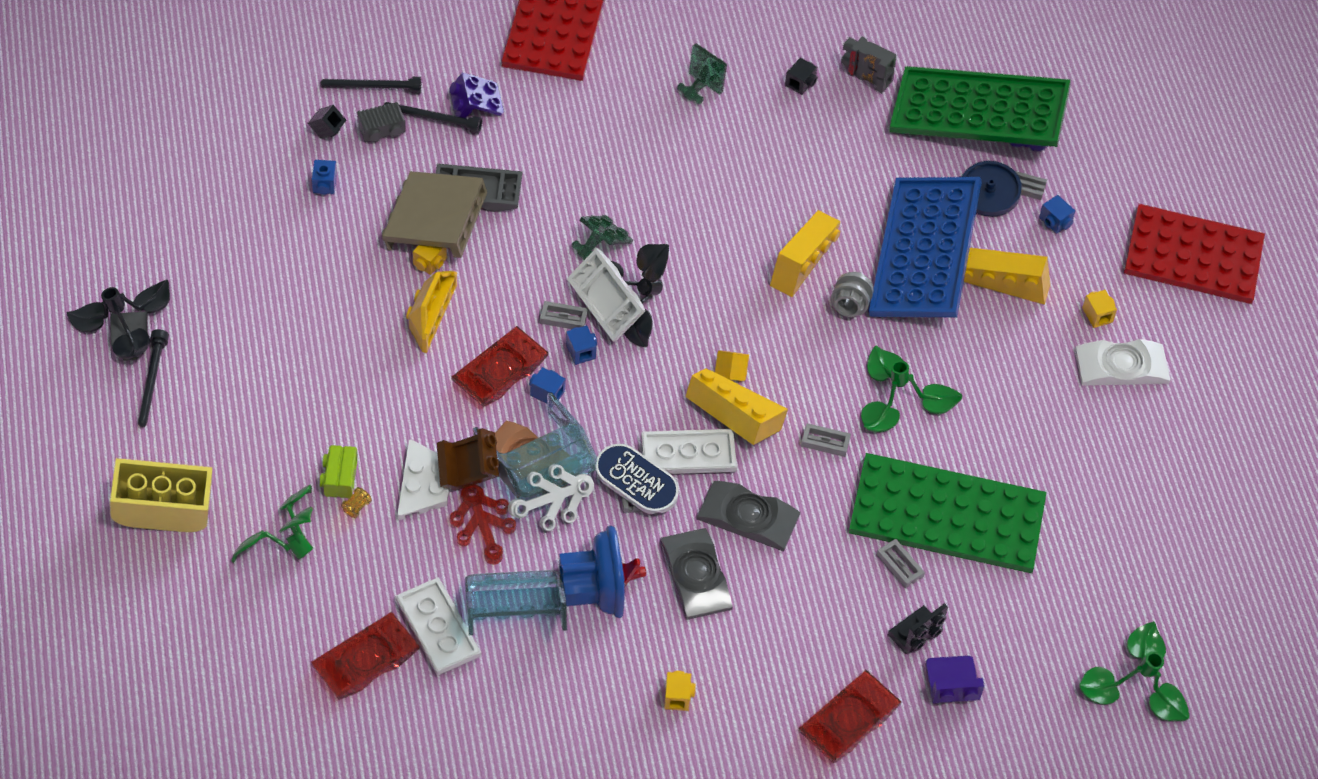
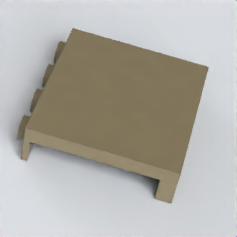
M410 171L407 179L403 182L401 194L396 199L395 208L389 215L387 227L382 232V240L385 241L387 250L391 251L394 243L450 248L453 257L462 258L487 195L483 178Z

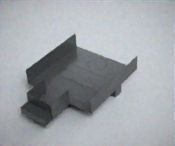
M148 311L121 313L130 332L142 328L148 333ZM110 312L112 347L114 341L119 336L125 335L126 332L118 315ZM137 357L123 358V361L137 360Z

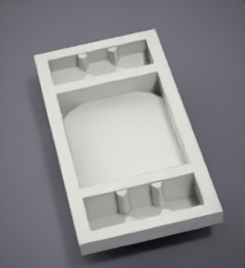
M595 248L567 278L614 342L645 312L638 295L625 283L617 267L598 248Z
M1142 339L1127 343L1099 340L1075 347L1082 386L1170 383L1163 344Z

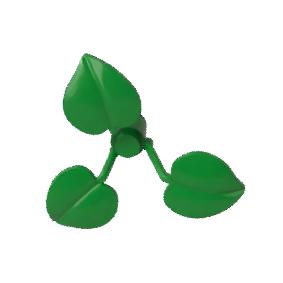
M876 345L871 351L867 364L868 374L871 378L880 382L886 381L890 377L892 388L887 406L883 402L875 401L868 403L863 408L861 419L864 428L868 431L884 432L897 425L900 413L897 409L891 408L896 387H904L909 381L919 398L923 399L922 405L924 409L930 413H946L962 400L963 395L941 384L927 385L924 387L923 393H921L914 380V375L909 374L908 363L903 361L900 356L883 350Z
M308 485L294 493L279 508L282 511L287 507L292 519L279 530V533L289 528L292 530L293 533L286 538L287 544L269 532L262 530L248 537L239 545L233 554L232 562H235L241 552L254 545L258 540L266 537L282 546L286 552L291 549L297 559L307 555L313 547L302 533L299 525L311 522L313 508H306L295 516L292 507L305 494L312 493V486Z
M1155 622L1138 627L1127 640L1129 654L1134 658H1141V662L1136 669L1115 682L1114 675L1108 669L1093 667L1084 674L1079 683V688L1086 698L1097 704L1109 705L1118 700L1120 696L1116 686L1121 685L1140 672L1144 677H1154L1153 689L1155 692L1149 697V706L1155 716L1165 721H1186L1190 717L1186 700L1177 687L1170 683H1164L1160 688L1158 687L1161 676L1159 670L1164 665L1163 658L1166 654V646Z

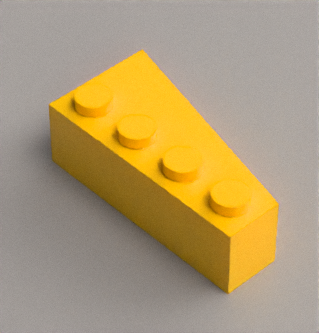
M970 247L964 282L1045 305L1050 288L1048 257Z

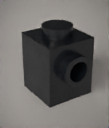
M800 57L787 71L785 86L803 95L809 87H813L817 82L818 76L816 74L818 67Z
M334 105L319 109L309 120L308 124L322 139L328 136L334 137L338 134L340 128L347 120Z

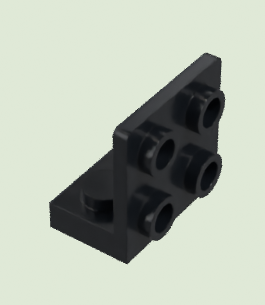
M944 603L931 613L923 605L888 631V636L906 655L913 650L918 651L925 645L928 639L931 637L934 639L942 633L943 624L947 618L948 606Z

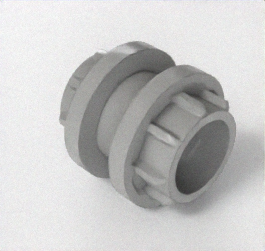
M861 272L842 274L838 278L831 294L832 305L843 316L856 317L862 315L868 309L873 296V285L870 279Z

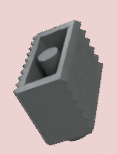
M398 102L357 112V122L364 142H376L381 138L388 136L396 137L406 132L405 119Z

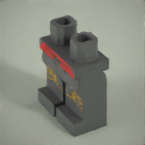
M863 36L858 41L849 37L844 42L843 50L846 53L841 59V64L849 67L848 74L852 77L856 75L858 79L867 80L876 85L875 91L882 94L893 82L897 54L867 41V38Z

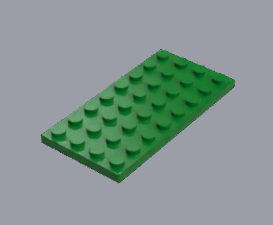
M905 66L890 123V132L1058 147L1071 87V79Z
M866 453L848 533L886 542L897 539L904 546L1032 574L1047 492Z

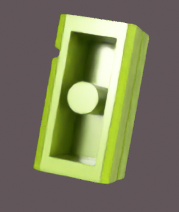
M330 445L328 454L323 455V468H326V471L320 475V487L324 488V495L326 497L352 498L358 461L356 447Z

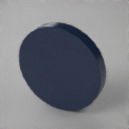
M997 161L978 162L970 166L962 175V177L981 178V188L976 210L978 215L986 217L1002 216L1012 211L1020 200L1022 191L1021 180L1018 174L1004 163Z

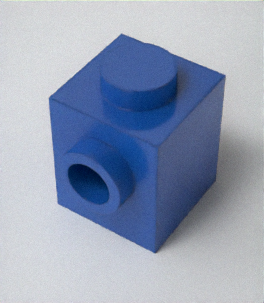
M314 160L312 174L313 193L322 195L335 194L337 179L336 161Z
M1056 195L1042 204L1039 218L1057 234L1063 229L1067 230L1072 226L1076 210L1059 195Z
M588 326L575 327L566 331V346L575 365L596 359L597 339L595 334L590 332Z
M542 367L537 374L534 373L529 381V386H531L530 396L555 407L557 402L553 399V396L558 401L565 392L566 378L553 370Z

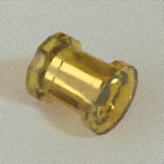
M357 487L354 490V494L347 501L341 503V507L348 516L357 518L359 511L365 505H369L372 502V498L364 489Z

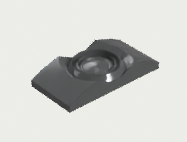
M437 163L435 174L483 178L487 195L481 208L491 212L518 208L523 171Z
M714 481L699 511L697 520L784 552L801 512L776 497H766L752 493L741 484Z
M706 528L660 538L687 620L733 609L726 578L721 571L714 544Z

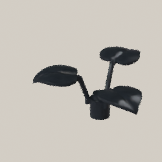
M647 244L638 251L636 263L637 267L643 271L642 277L644 278L640 281H625V283L637 286L638 291L645 296L640 300L642 304L652 299V295L660 294L663 289L660 278L663 276L667 265L669 244ZM611 261L617 267L621 277H623V267L619 263ZM645 309V312L624 333L627 339L635 345L648 347L653 327L650 312Z
M166 279L143 290L135 297L133 302L126 298L124 293L120 294L117 288L109 287L101 294L102 303L94 302L87 304L77 310L67 312V316L77 330L89 333L103 326V319L108 318V311L117 314L126 334L119 336L114 341L112 346L113 352L120 358L137 357L147 350L150 344V337L146 330L142 328L130 332L121 314L124 310L125 302L138 311L144 309L148 313L158 312L165 308L170 301L169 281Z

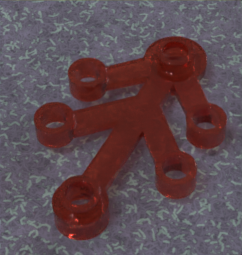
M478 485L463 488L461 491L463 502L457 511H453L450 514V523L454 527L462 526L464 516L471 507L474 514L465 529L457 533V543L460 546L469 545L471 536L479 526L486 545L484 559L489 564H498L503 559V549L495 543L489 524L502 529L506 534H512L516 530V521L513 518L502 519L483 510L482 505L495 509L499 515H504L508 512L509 502L506 499L495 500L484 495L483 489ZM499 505H504V506H506V507L503 508V509H501V508H499L498 506H499ZM455 517L461 518L458 521L453 520ZM511 524L513 526L508 528L505 525ZM462 536H466V537H467L466 540H462V539H460V538H461Z

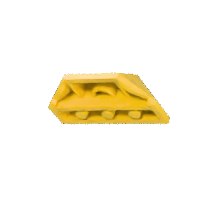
M455 271L434 273L424 281L421 290L418 289L416 291L415 303L413 307L410 306L408 308L406 319H409V329L424 353H427L457 287V272Z

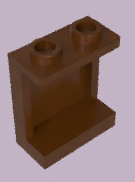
M480 428L477 429V435L453 443L446 440L437 442L440 487L457 491L499 477L495 432Z

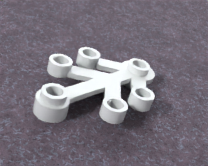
M553 464L548 469L549 476L555 479H562L570 484L561 488L544 479L540 473L531 472L527 476V482L549 493L528 501L513 499L508 505V512L513 517L523 518L528 514L529 510L551 503L546 515L540 520V527L551 531L556 526L555 517L565 497L572 495L567 508L561 512V519L564 522L572 523L577 518L575 511L582 497L589 496L594 489V482L589 475L579 474L574 476L564 471L561 465ZM557 467L559 473L555 476L553 471ZM537 475L538 481L533 483L532 478ZM583 482L586 483L584 490L580 487ZM522 505L523 511L518 513L517 508ZM570 511L571 518L567 520L566 514ZM549 519L551 522L550 526L545 527V522Z

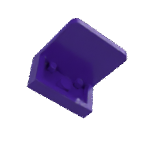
M462 72L449 87L455 116L467 118L473 109L499 116L504 113L498 84L492 80Z
M972 656L936 657L926 660L932 703L981 699L985 687L983 678H977Z

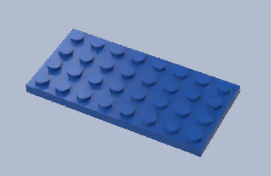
M896 177L874 283V293L869 307L870 317L957 318L981 188L980 177Z

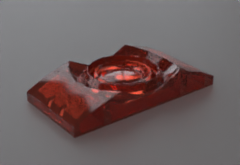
M516 326L451 376V380L484 407L502 398L516 382L530 376L548 356V351Z
M390 612L311 661V666L336 698L340 700L362 691L383 673L397 669L420 649V646L393 612Z
M865 670L800 726L798 731L834 764L852 752L870 732L880 727L900 706L902 701L869 671Z

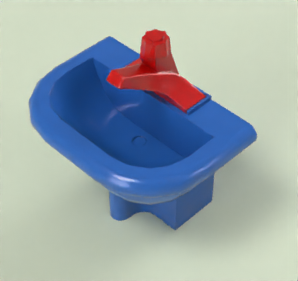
M611 525L607 526L605 531L595 535L592 550L559 554L560 577L567 606L598 604L600 610L604 613L614 614L615 617L621 618L624 614L626 585L630 580L646 577L645 567H640V559L635 558L627 564L622 563L617 531Z

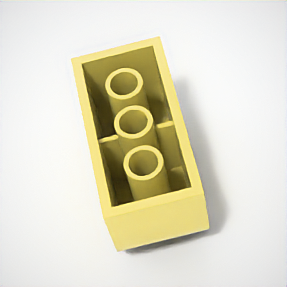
M116 458L110 498V516L116 523L133 528L177 532H197L206 528L208 521L213 467Z

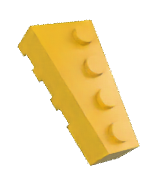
M818 210L779 252L770 286L793 297L824 253L828 251L832 242H836L839 238L841 231L838 229L841 221Z
M707 368L691 376L685 396L752 445L781 431L788 411L787 408Z

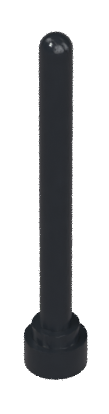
M412 76L408 80L322 79L320 85L322 87L408 89L412 93H421L422 78L421 76Z
M385 102L383 105L391 104V102ZM399 104L402 114L464 126L470 132L477 134L480 133L483 118L473 115L472 117L463 118Z
M161 329L153 330L150 336L153 350L138 419L140 427L147 425L161 352L169 340V333Z

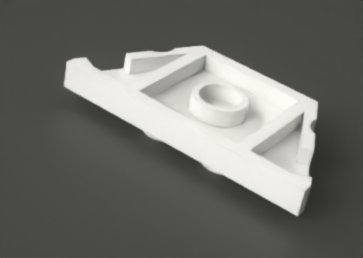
M409 440L397 514L398 520H403L406 515L415 512L422 514L430 509L447 506L449 489L440 487L438 454L414 440Z

